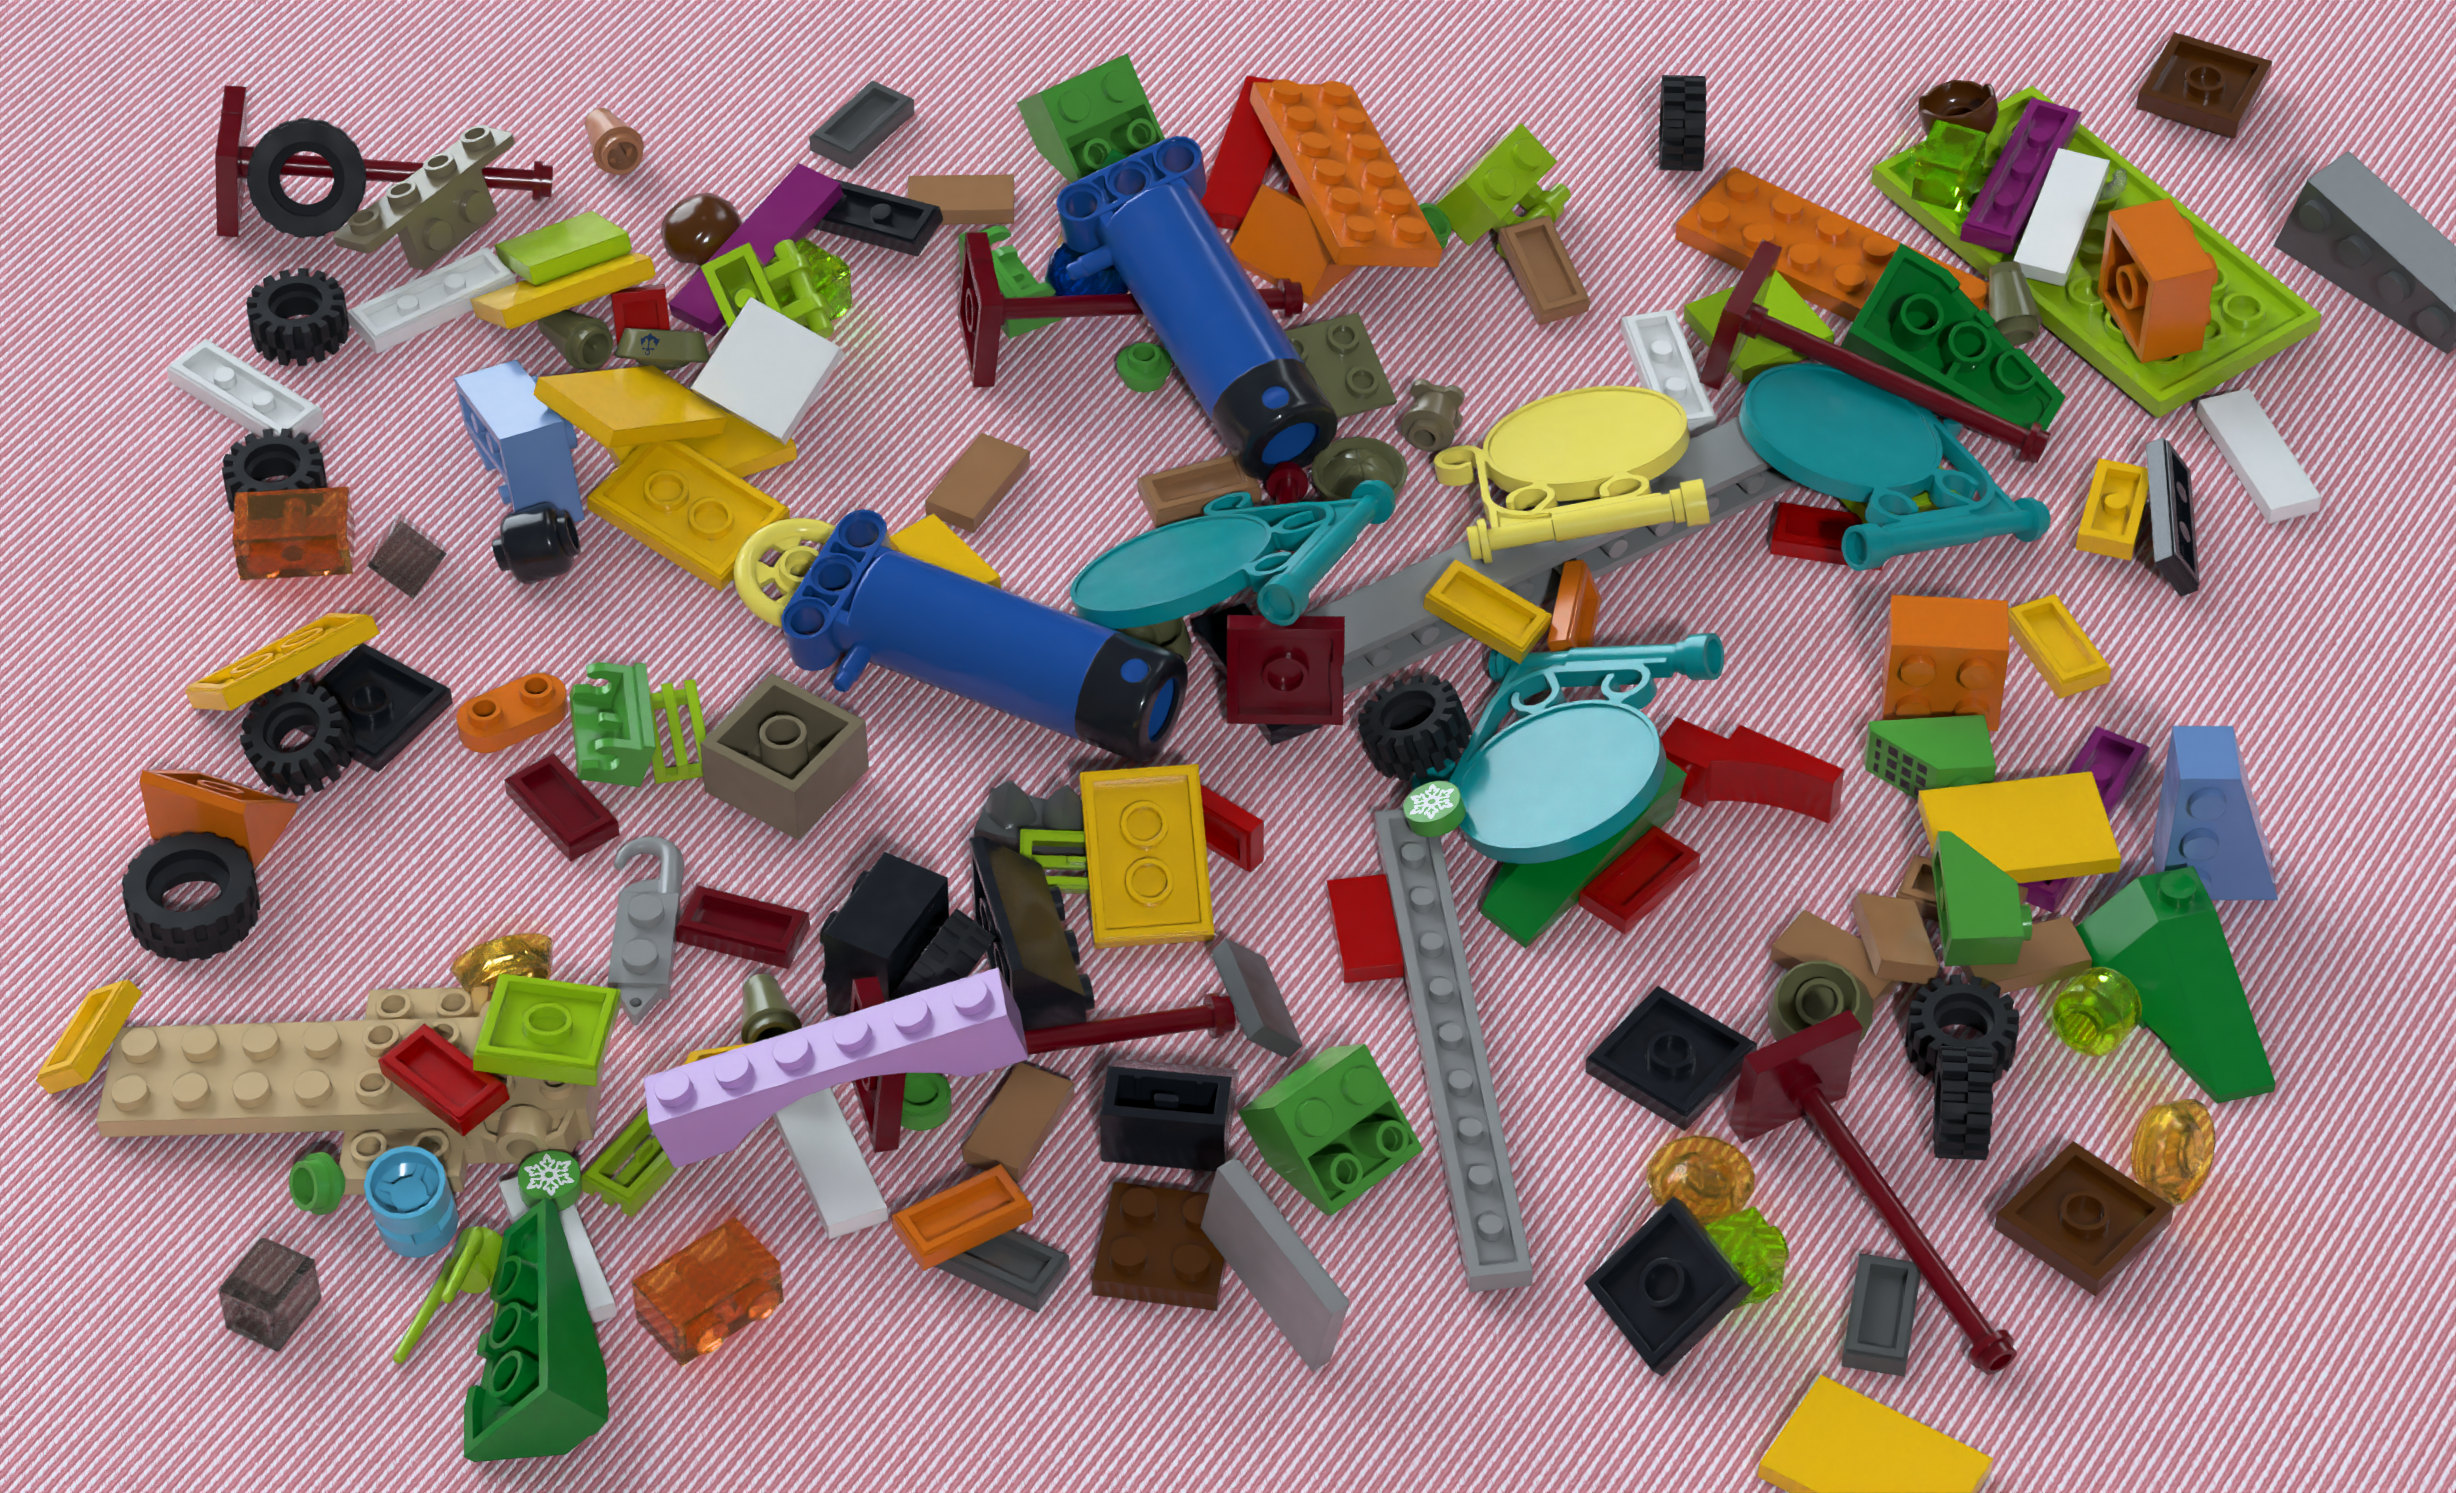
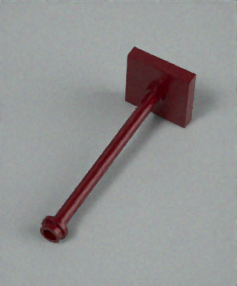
M225 85L215 152L217 236L239 237L248 164L255 149V146H247L246 87ZM292 155L285 161L280 171V175L334 178L330 164L322 156ZM363 159L366 168V181L401 182L423 167V163ZM534 161V170L484 167L481 169L488 188L533 191L532 200L541 201V197L552 196L553 166L543 165V161Z
M987 232L965 233L957 315L973 387L995 386L1001 326H1004L1005 320L1144 315L1131 293L1004 298L1003 292H1000ZM1289 278L1279 279L1277 288L1257 289L1269 309L1278 310L1281 319H1291L1292 315L1302 313L1303 290L1300 282H1291Z
M1762 239L1722 310L1699 380L1700 383L1719 391L1748 338L1750 337L1755 340L1760 335L2021 450L2018 460L2024 463L2030 460L2038 464L2051 436L2050 432L2042 429V424L2034 422L2031 430L1769 316V309L1763 307L1782 247Z
M1281 462L1267 476V492L1276 501V505L1298 503L1308 491V477L1298 464ZM1278 550L1277 553H1278V552H1291V554L1293 555L1296 551ZM1227 615V724L1343 725L1344 677L1342 676V666L1344 665L1345 616H1300L1294 623L1281 626L1271 623L1263 615Z
M877 976L853 979L851 1013L885 1003ZM1218 993L1205 994L1203 1005L1026 1030L1024 1035L1028 1055L1204 1029H1207L1212 1039L1222 1038L1226 1032H1233L1235 1030L1236 1017L1229 995L1219 996ZM906 1073L870 1076L852 1081L874 1153L899 1149Z
M1849 1009L1745 1055L1729 1126L1741 1143L1808 1115L1973 1345L1968 1354V1359L1973 1366L1981 1368L1986 1375L1995 1374L2006 1368L2017 1355V1351L2013 1347L2014 1339L2007 1330L2003 1329L1994 1332L1831 1105L1846 1097L1852 1074L1851 1067L1854 1055L1857 1053L1863 1030L1862 1025Z

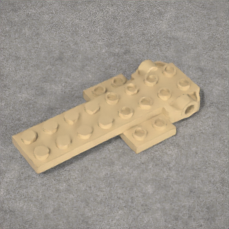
M489 986L369 990L364 1020L122 1027L113 1041L96 1123L101 1137L345 1131L339 1166L345 1177V1192L343 1195H365L364 1182L366 1173L375 1159L390 1149L402 1146L421 1147L434 1154L444 1167L451 1191L464 1192L468 1164L512 1163L522 1165L527 1158L536 1153L555 1150L571 1155L579 1141L594 1140L598 1104L601 1099L600 1089L603 1067L597 1087L490 1073L506 1085L510 1099L463 1137L385 1077L381 1072L378 1060L424 1023L473 1060L475 1047L492 998Z

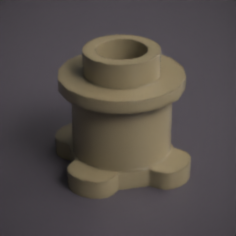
M1425 379L1416 380L1410 390V394L1414 397V404L1404 414L1400 425L1402 435L1407 442L1420 450L1429 452L1445 450L1452 444L1455 430L1460 428L1463 416L1459 412V406L1463 404L1465 394L1462 389L1455 385L1443 387L1433 385Z

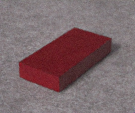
M554 753L504 779L506 794L570 862L620 835L618 820Z
M697 885L675 930L677 942L789 969L810 928V919L808 912Z

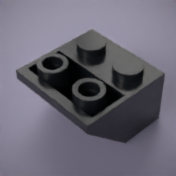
M887 852L881 855L870 871L865 870L858 876L853 885L850 898L839 912L833 911L829 914L820 933V943L824 945L825 959L822 982L826 985L828 1012L837 1016L851 1012L853 979L877 976L884 999L887 1000L891 997L949 918L948 877Z
M1116 1059L1108 1066L1100 1111L1101 1161L1216 1172L1217 1168L1227 1161L1239 1081V1069Z

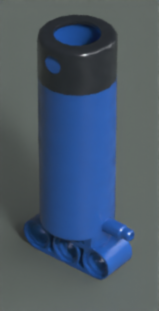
M1174 136L1077 180L1061 190L1057 197L1056 205L1064 242L1072 250L1087 253L1080 256L1077 261L1068 264L1066 271L1070 279L1075 281L1084 276L1089 277L1114 265L1246 476L1259 481H1265L1270 471L1281 462H1293L1303 469L1313 463L1314 457L1322 450L1327 449L1337 432L1338 416L1200 200L1206 193L1207 182L1200 146L1188 137Z
M865 509L853 511L840 520L788 602L781 617L782 628L791 659L801 669L808 671L823 670L831 666L838 659L841 652L846 654L833 680L834 688L840 692L849 691L852 684L858 681L870 662L1136 762L1150 761L1162 750L1169 740L1180 716L1188 684V668L1181 654L893 550L887 525L882 516L874 511Z

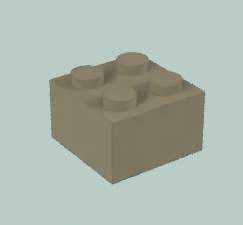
M772 673L700 744L706 793L797 840H800L869 769L866 721Z

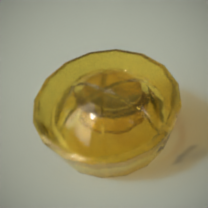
M519 933L499 937L465 951L455 959L450 971L470 996H473L472 992L475 987L489 986L491 995H493L499 973L548 980L552 974L553 941L549 936L540 933Z
M2197 1099L2158 1103L2147 1110L2134 1134L2131 1149V1165L2137 1183L2171 1206L2183 1205L2194 1197L2208 1177L2213 1163L2216 1138L2214 1122L2207 1107Z
M1693 1135L1674 1139L1655 1152L1647 1164L1646 1183L1658 1210L1675 1196L1687 1205L1709 1232L1722 1229L1736 1219L1754 1192L1755 1173L1749 1159L1734 1145L1715 1137Z

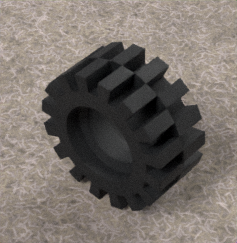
M1662 75L1659 113L1660 170H1703L1707 111L1705 76Z
M298 268V276H290L288 269L279 271L281 279L277 281L271 275L264 278V288L257 284L251 290L252 297H248L246 302L247 315L254 348L258 353L263 351L265 359L271 362L278 356L279 365L288 366L291 359H297L298 366H307L306 358L314 357L316 363L324 361V351L334 355L340 350L339 343H346L349 322L345 296L342 287H338V281L333 277L326 280L325 273L316 270L312 277H309L308 269ZM296 315H310L302 319H287Z
M282 428L280 436H273V430L266 429L262 430L264 438L257 439L253 433L244 436L246 446L235 442L230 447L232 455L225 454L223 458L224 467H222V474L228 506L231 512L235 511V516L239 521L244 522L246 519H249L250 527L259 529L264 521L267 522L268 530H278V522L286 521L288 528L297 526L296 517L300 516L307 522L314 517L312 508L319 511L324 506L323 498L328 496V487L322 452L320 453L319 446L315 441L309 443L308 436L301 432L293 439L292 430ZM273 476H289V478L278 482H260Z
M1416 675L1411 676V684L1404 685L1402 679L1392 682L1394 690L1388 692L1382 688L1375 694L1378 701L1368 700L1363 706L1366 713H1359L1358 722L1360 726L1358 729L1374 767L1378 772L1382 770L1385 777L1391 779L1397 774L1399 780H1409L1411 772H1415L1418 779L1428 777L1427 769L1435 767L1438 773L1446 768L1445 759L1448 758L1455 762L1461 756L1458 748L1467 749L1470 743L1468 735H1472V728L1455 688L1453 689L1452 684L1445 679L1441 682L1438 676L1430 675L1424 683L1422 676Z
M291 682L282 684V695L276 697L273 690H270L263 694L268 702L265 706L262 707L256 701L251 705L249 710L255 719H243L241 727L246 735H240V741L245 750L244 754L261 780L268 787L273 785L276 792L286 795L290 787L295 796H305V785L310 784L316 793L324 789L320 781L327 776L334 783L341 777L336 766L340 765L348 768L352 759L347 751H355L356 742L352 737V734L355 733L334 696H330L325 688L318 686L315 691L311 683L301 682L299 692H297ZM303 725H315L318 727L315 738L303 749L292 753H281L278 750L281 740L291 730Z
M1961 974L1950 975L1949 985L1947 986L1939 977L1931 981L1930 991L1924 986L1917 991L1916 1000L1912 999L1909 1008L1905 1047H1908L1907 1057L1910 1063L1917 1061L1916 1071L1924 1077L1930 1071H1933L1932 1083H1935L1936 1061L1940 1046L1990 1048L1993 1057V1083L2002 1078L2003 1070L2009 1071L2013 1063V1057H2015L2020 1016L2018 1009H2013L2014 1000L2009 994L1999 998L2000 986L1992 982L1987 989L1981 988L1982 978L1971 976L1970 984H1962ZM1949 1025H1966L1977 1029L1984 1036L1970 1040L1958 1039L1947 1035L1941 1028Z
M1940 1046L1936 1061L1937 1071H1935L1933 1101L1935 1158L1987 1160L1991 1139L1990 1126H1992V1051L1990 1048Z

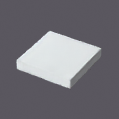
M750 297L691 389L701 398L786 445L845 353L841 347Z

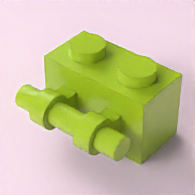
M1520 123L1491 147L1435 206L1445 213L1450 221L1451 228L1470 246L1491 228L1499 234L1500 228L1550 215L1553 223H1555L1564 213V205L1571 198V193L1561 183H1556L1549 191H1543L1537 184L1558 161ZM1518 202L1528 212L1524 217H1518L1511 210ZM1498 243V253L1500 254V256L1507 259L1500 243Z
M783 240L774 247V252L779 261L768 267L764 266L750 242L701 266L729 329L749 298L752 297L802 326H809L812 332L825 339L833 334L834 328L828 317L831 313V308L825 296L817 293L810 278L813 269L806 255L799 254L793 240ZM786 285L791 287L797 301L784 307L776 290Z

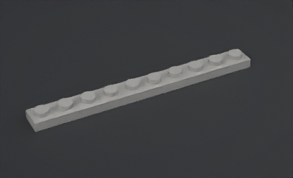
M1403 809L1375 811V831L1404 962V974L1469 1293L1532 1286V1264L1440 836L1423 837L1415 834L1410 829Z

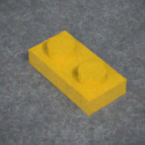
M2101 458L2098 459L2078 531L2076 550L2132 560L2149 495L2148 468Z

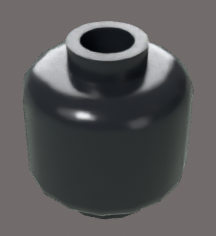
M543 503L506 515L500 523V537L492 540L494 556L501 571L511 570L515 578L524 584H533L567 573L573 565L574 556L581 553L580 540L572 517L567 511L560 513L556 507L549 503Z

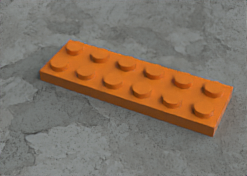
M1278 79L1272 83L1253 82L1250 102L1335 264L1347 266L1438 268L1443 249L1353 86L1338 81H1326L1322 84H1298L1287 79Z
M1734 166L1676 223L1675 240L1742 271H1745L1762 239L1780 246L1782 251L1775 270L1778 271L1800 297L1852 322L1856 319L1901 243ZM1909 247L1949 270L1961 283L1959 288L1979 310L1984 308L1989 313L1988 282Z

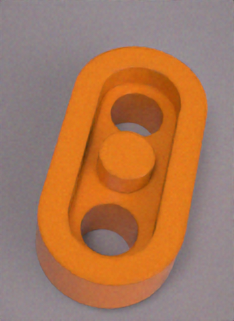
M534 673L474 697L465 702L457 712L456 720L459 739L471 751L493 753L560 724L568 713L566 688L563 682L553 675Z

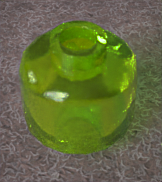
M2106 967L2088 968L2078 974L2059 993L2052 1006V1022L2058 1036L2065 1045L2075 1052L2090 1057L2105 1056L2116 1050L2134 1032L2142 1017V1002L2138 990L2127 977L2116 970Z

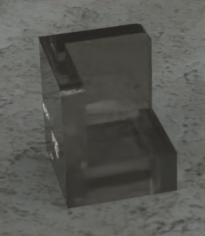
M399 513L367 555L366 563L370 569L414 599L447 555V551L441 542Z
M261 1238L257 1241L218 1289L226 1329L277 1352H280L321 1300L315 1260L267 1238Z

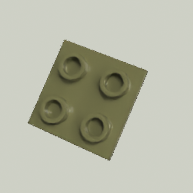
M1359 312L1284 331L1329 400L1338 419L1397 403Z

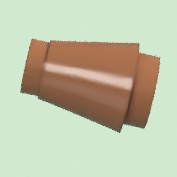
M598 108L590 112L585 120V128L597 166L603 171L615 175H624L636 169L643 157L644 143L641 135L614 115L609 109Z

